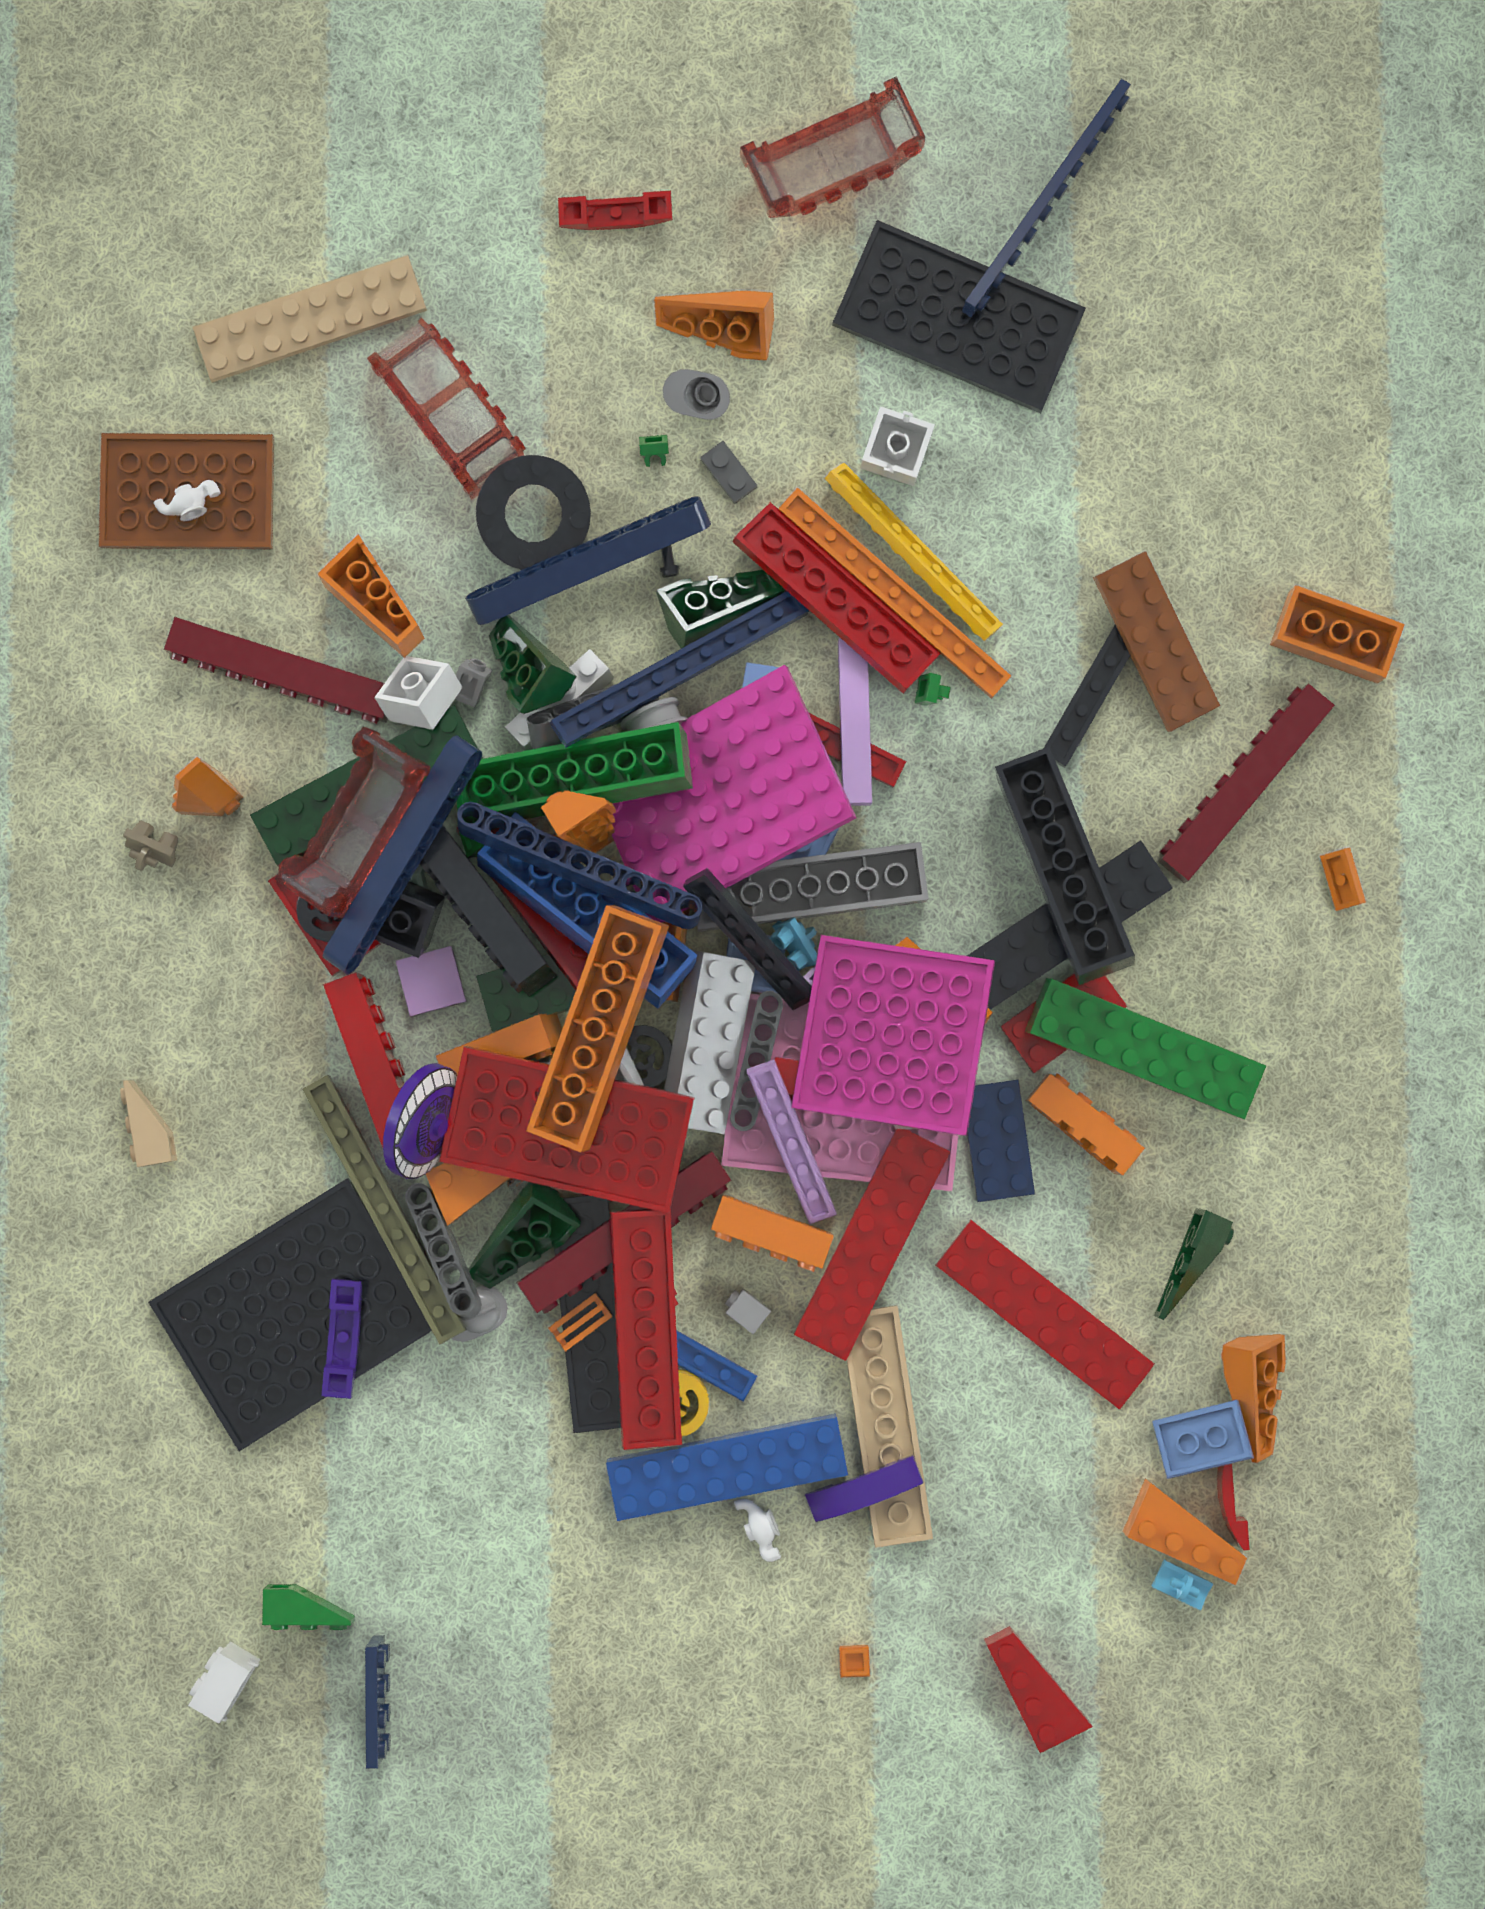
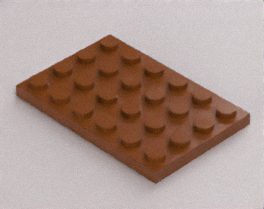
M101 433L99 547L110 549L273 550L275 437L273 434ZM206 480H213L221 492L220 495L213 498L209 495L206 496L204 507L207 508V512L190 521H181L180 515H164L156 509L153 503L157 499H163L164 503L169 505L176 495L175 489L187 484L191 485L192 488H197Z

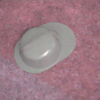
M680 369L671 373L663 385V398L666 404L674 412L682 415L713 420L721 417L727 411L730 403V392L727 385L721 378L710 373Z
M485 1286L476 1287L482 1303L481 1310L473 1318L461 1317L467 1330L453 1337V1340L461 1342L473 1340L495 1330L503 1323L508 1308L506 1299L500 1291L494 1287L491 1289ZM469 1296L464 1297L460 1302V1309L462 1311L467 1310L471 1305V1298Z

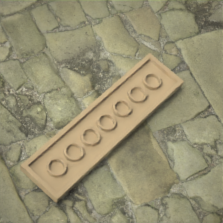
M406 255L194 326L193 330L209 378L213 383L425 312L427 309L409 256Z
M898 1306L873 1308L847 1358L864 1474L885 1467L888 1463L913 1455L924 1481ZM925 1482L908 1491L869 1506L875 1548L933 1539Z

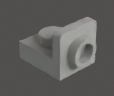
M466 659L459 666L456 674L463 688L455 699L475 708L479 702L486 680L491 676L492 669L486 667V664L478 659Z

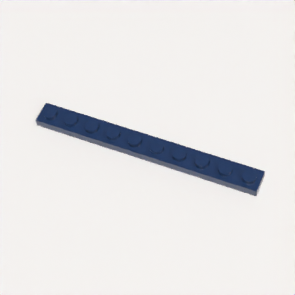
M1122 78L966 299L962 310L963 313L972 318L976 310L982 312L991 298L988 296V293L992 287L995 289L999 288L1006 277V274L1003 273L1008 265L1013 267L1022 254L1019 251L1023 243L1028 245L1037 233V229L1034 227L1039 220L1043 223L1053 209L1050 206L1055 198L1060 200L1069 186L1066 182L1069 177L1075 178L1082 169L1084 163L1081 160L1085 154L1092 155L1099 144L1097 140L1101 132L1104 134L1108 132L1115 120L1112 118L1116 110L1122 112L1130 97L1127 93L1131 86L1130 83Z
M786 591L551 720L550 725L565 748L807 616L809 610Z

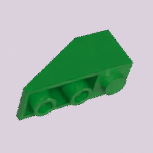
M268 1584L263 1589L262 1625H271L272 1630L288 1629V1625H300L301 1630L318 1629V1625H327L330 1630H345L347 1626H351L355 1621V1615L297 1584Z

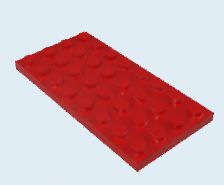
M468 1046L463 1047L448 1118V1128L445 1133L439 1162L670 1213L695 1097L615 1079L590 1150L578 1152L526 1131L549 1064Z

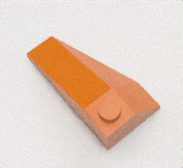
M731 291L655 297L656 326L687 338L694 335L707 340V346L715 348L717 344L732 350L730 355L738 358L768 359L774 324L773 293Z
M564 791L551 795L546 800L547 803L541 807L557 835L567 842L597 853L614 841L612 834L615 832L612 823L615 822L613 813L616 812V809L605 798Z
M1282 1334L1238 1337L1224 1344L1221 1354L1224 1376L1232 1401L1238 1400L1254 1456L1251 1461L1254 1463H1258L1273 1455L1278 1419L1272 1414L1277 1400H1281L1282 1390L1276 1389L1278 1372L1284 1373L1286 1364L1285 1335Z

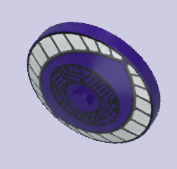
M437 1063L425 1065L406 1081L395 1098L386 1121L383 1136L385 1163L388 1169L395 1175L406 1179H417L428 1173L439 1162L445 1133L448 1128V1118L457 1080V1073L453 1069Z

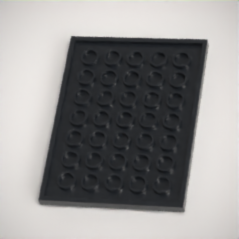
M346 1178L148 1302L239 1452L326 1398L322 1396V1385L327 1358L331 1311L329 1309L332 1279L362 1281L361 1321L355 1379L432 1331L349 1178Z

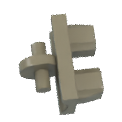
M142 820L132 830L127 828L123 834V837L126 838L125 847L131 849L128 856L136 860L135 869L140 871L146 865L156 868L158 862L173 867L176 861L175 851L178 845V837L169 832H164L159 841L153 840L151 836L154 832V827Z

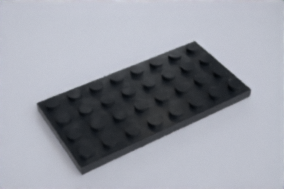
M877 220L834 317L832 326L1041 414L1086 307L1006 274L999 288L995 289L992 287L988 293V296L991 298L982 312L976 310L971 318L962 312L965 301L989 267Z

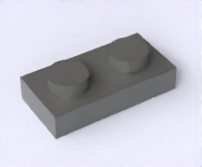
M721 441L700 457V460L734 504L757 488L755 481L724 441Z

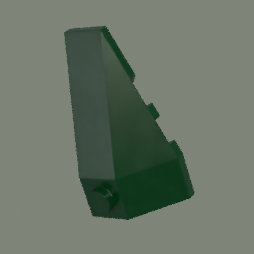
M764 570L736 573L734 577L718 578L717 575L708 576V580L693 582L691 578L681 579L657 589L656 594L668 631L682 649L783 594L784 589Z
M506 615L498 620L489 634V639L495 659L500 661L503 669L500 675L502 680L507 682L508 690L506 695L508 700L522 714L561 701L567 691L571 689L577 676L561 659L510 615Z
M528 1182L516 1196L468 1268L472 1279L491 1289L517 1273L518 1268L531 1260L534 1263L540 1259L541 1254L553 1247L557 1249L562 1246L580 1226V1220L557 1190L549 1186Z
M1195 1208L1154 1314L1155 1317L1164 1320L1223 1250L1224 1245H1229L1234 1234V1229L1231 1228L1232 1221L1210 1211Z

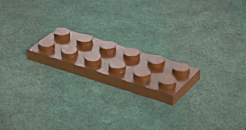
M1144 551L1093 577L1167 732H1171L1219 707L1218 699L1147 552Z

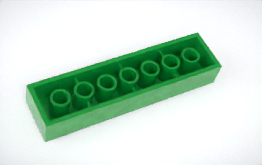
M675 722L580 740L567 748L563 744L483 758L457 800V812L464 803L474 802L508 817H511L516 812L524 819L546 816L541 807L547 803L546 800L551 795L557 792L570 791L605 798L611 803L693 789L687 734L681 724ZM472 816L464 818V821L466 823H469L472 820H477L475 817Z
M1051 978L1045 979L1025 1029L1027 1033L1244 1120L1266 1068L1264 1064Z

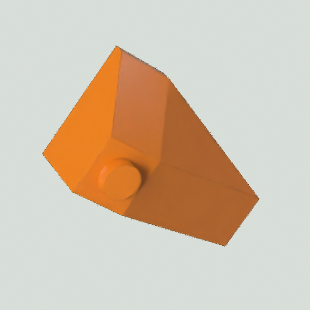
M197 756L175 776L174 789L177 792L173 795L175 802L172 804V808L181 815L223 816L225 813L230 815L240 807L239 801L243 796L220 771Z

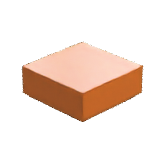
M868 1645L839 1646L841 1678L870 1676Z

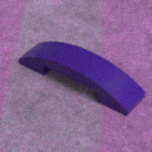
M331 1280L329 1335L322 1385V1396L352 1398L360 1335L362 1281Z
M911 1455L888 1463L883 1468L835 1485L830 1484L806 1493L805 1497L815 1522L881 1502L923 1484L924 1481L915 1458Z

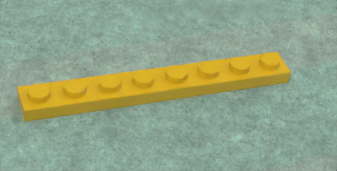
M842 463L828 473L824 479L831 485L832 489L840 494L851 505L853 511L859 514L871 526L872 530L879 534L891 546V549L911 566L912 571L919 575L931 587L932 591L939 595L951 607V610L970 626L974 634L983 641H986L1003 625L845 463Z

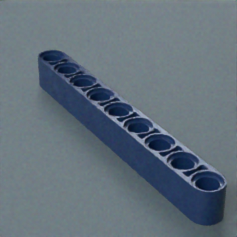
M694 496L481 587L468 594L465 599L477 624L484 625L702 532L711 525V521L701 498Z
M459 736L452 737L443 748L323 951V958L348 975L354 972L361 963L482 758L481 750Z
M467 802L458 809V830L469 839L680 928L692 929L699 923L702 902L691 893L480 804ZM472 816L477 819V822L466 823L464 818ZM501 828L505 832L501 835H495L491 833V830ZM527 839L532 844L524 847L519 845L518 841ZM552 850L556 851L559 856L549 858L545 853ZM582 862L586 865V868L575 869L572 864ZM607 873L610 874L613 877V879L610 881H604L600 879L599 875ZM636 885L641 890L633 893L628 891L626 887ZM657 896H662L666 898L668 902L665 904H658L654 901V898ZM691 908L695 914L691 916L684 915L681 909Z

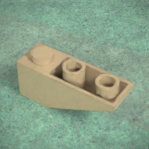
M134 1080L123 1081L124 1087L120 1089L122 1103L127 1105L128 1109L125 1125L127 1132L132 1134L133 1145H130L132 1161L136 1162L137 1167L177 1161L172 1130Z

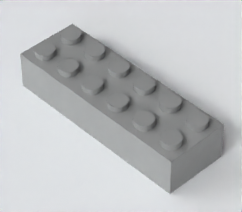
M692 950L697 954L695 967L685 977L664 1090L695 1097L689 1129L725 1134L755 967L748 960Z

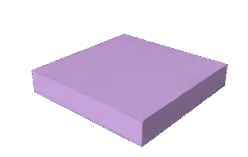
M452 946L423 953L419 958L411 956L396 960L410 1017L467 1002Z

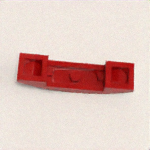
M671 190L643 192V196L593 200H587L586 196L558 198L559 227L577 230L630 229L672 221Z
M1232 1464L1220 1466L1217 1469V1491L1223 1519L1238 1546L1244 1551L1250 1550L1248 1520L1243 1516L1236 1517Z

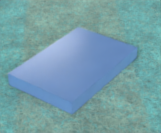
M1238 1400L1152 1421L1167 1479L1254 1458Z

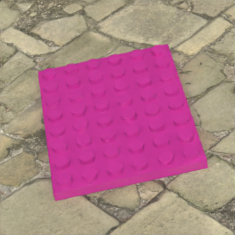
M783 665L681 723L682 728L687 734L693 789L612 803L616 809V812L613 813L615 822L612 823L615 832L612 834V837L624 865L686 891L683 887L686 879L708 868L720 883L727 888L857 817L789 668ZM633 885L636 892L641 890L638 886ZM657 896L654 898V901L658 904H665L668 902L667 899L662 896ZM688 908L681 909V912L687 910ZM645 913V914H646L647 916H649L652 920L658 921V922H660V923L664 922L663 920H661V919H659V918H656V917H654V916H651V915Z

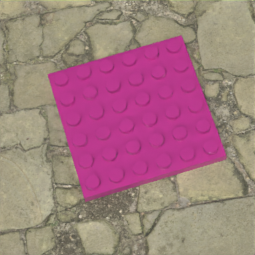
M821 935L791 1108L967 1136L995 961Z

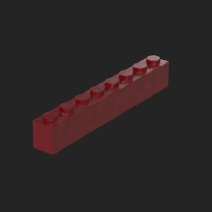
M177 617L173 619L164 646V650L171 655L170 659L186 665L188 660L199 663L197 668L214 673L215 669L226 672L225 677L241 682L242 678L253 680V686L264 690H269L270 686L280 689L279 694L296 699L297 695L308 698L307 703L323 708L325 703L335 706V712L350 716L351 712L362 715L361 720L375 725H378L379 721L387 723L388 718L374 698L385 684L383 682Z
M1309 683L1302 689L1297 686L1286 699L1290 702L1284 710L1280 708L1276 710L1268 720L1272 724L1266 732L1260 730L1250 742L1253 745L1252 749L1247 754L1242 752L1232 763L1235 767L1229 776L1224 773L1213 786L1217 791L1211 798L1206 795L1195 808L1199 811L1192 820L1187 817L1177 829L1181 833L1174 842L1169 839L1160 849L1159 853L1162 854V857L1158 862L1183 883L1188 882L1335 706Z
M712 1151L705 1153L679 1171L671 1205V1228L680 1222L678 1219L680 1215L686 1211L689 1214L696 1212L704 1206L702 1200L710 1195L716 1198L728 1189L726 1184L732 1180ZM629 1205L628 1207H626V1208L623 1209L622 1211L648 1210V1209H647V1208L638 1207V1206H634V1205ZM611 1218L516 1282L536 1313L541 1310L544 1314L548 1313L559 1305L556 1301L565 1294L568 1297L573 1296L583 1289L582 1282L590 1277L594 1281L607 1272L605 1267L613 1262Z

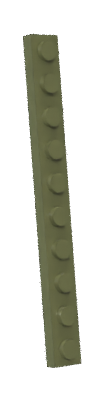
M326 1075L303 1088V1092L439 1345L466 1331L467 1329L461 1317L449 1307L427 1254L331 1076Z

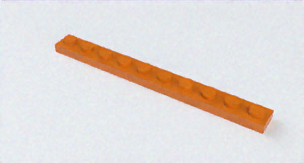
M798 487L778 508L991 699L1011 678V675Z

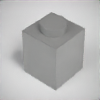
M744 1288L740 1293L734 1290L725 1302V1305L728 1306L725 1313L752 1334L756 1332L771 1312L769 1307Z

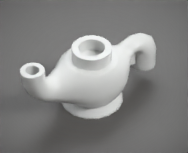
M206 480L197 488H192L191 485L187 484L175 489L176 495L169 505L165 504L163 499H157L153 503L156 509L164 515H180L181 521H190L207 512V508L204 507L206 496L209 495L213 498L220 495L221 492L213 480Z
M748 1499L734 1501L737 1511L744 1509L748 1512L749 1523L745 1524L744 1528L750 1542L756 1540L759 1544L762 1559L767 1562L780 1559L781 1555L778 1548L772 1546L775 1535L780 1536V1532L771 1510L768 1509L767 1512H764L753 1501Z

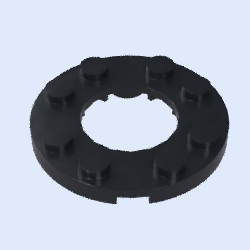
M520 456L501 464L485 480L476 502V523L484 544L500 561L520 570L583 544L590 526V502L582 482L566 465L545 456ZM526 485H540L549 489L557 497L561 506V521L558 529L549 538L540 542H527L518 538L509 529L505 519V507L509 497L517 489Z

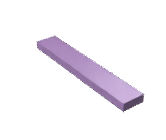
M839 638L838 672L842 787L851 806H871L872 779L868 662Z
M775 1059L748 1068V1077L809 1225L837 1215L794 1108H791L792 1101Z

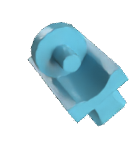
M795 917L783 922L777 921L772 926L775 932L771 935L770 939L779 950L787 949L790 954L787 959L799 971L805 967L816 965L818 954L814 949L816 945L811 939L817 933L815 928L808 927L805 929L803 924L797 922Z
M1165 1559L1152 1584L1153 1588L1200 1611L1207 1594L1213 1586L1212 1582Z

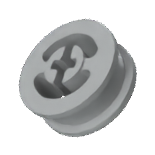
M669 697L634 711L621 721L620 726L622 730L632 731L675 722L681 724L686 721L687 717L680 715L677 708L680 704L678 698Z

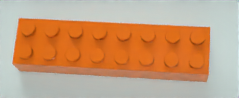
M606 905L527 1127V1132L578 1152L590 1150L669 928L668 925L615 905Z

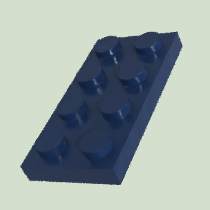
M1019 1079L975 1085L967 1136L977 1202L1034 1195L1035 1189Z
M385 1635L372 1636L365 1647L366 1769L378 1768L382 1760L386 1759L387 1752H390L391 1735L390 1733H385L386 1723L390 1721L391 1714L390 1703H385L386 1692L390 1691V1674H385L386 1662L390 1660V1644H385Z

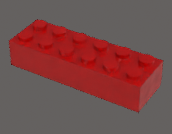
M355 972L325 983L323 986L383 1147L386 1121L394 1100L404 1085L402 1076L406 1074L401 1060L394 1058L392 1049H395L396 1046L391 1033L384 1031L382 1022H385L386 1019L380 1005L377 1006L373 1001L372 995L376 994L370 978L367 979L366 976Z

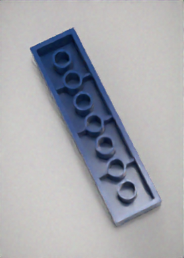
M516 812L511 816L515 820L534 827ZM500 828L495 835H501L505 831ZM522 839L518 841V844L525 847L531 845L532 842ZM486 845L477 853V866L588 954L606 905H615L650 918L638 909ZM552 850L545 853L549 858L559 856L556 851ZM580 862L572 864L575 869L586 868ZM668 931L644 999L657 1009L695 967L697 959L696 953Z
M836 1413L683 1443L682 1445L612 1457L606 1461L617 1521L848 1476Z

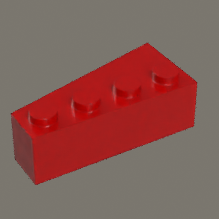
M1010 1626L984 1639L1040 1753L1093 1727L1089 1719Z

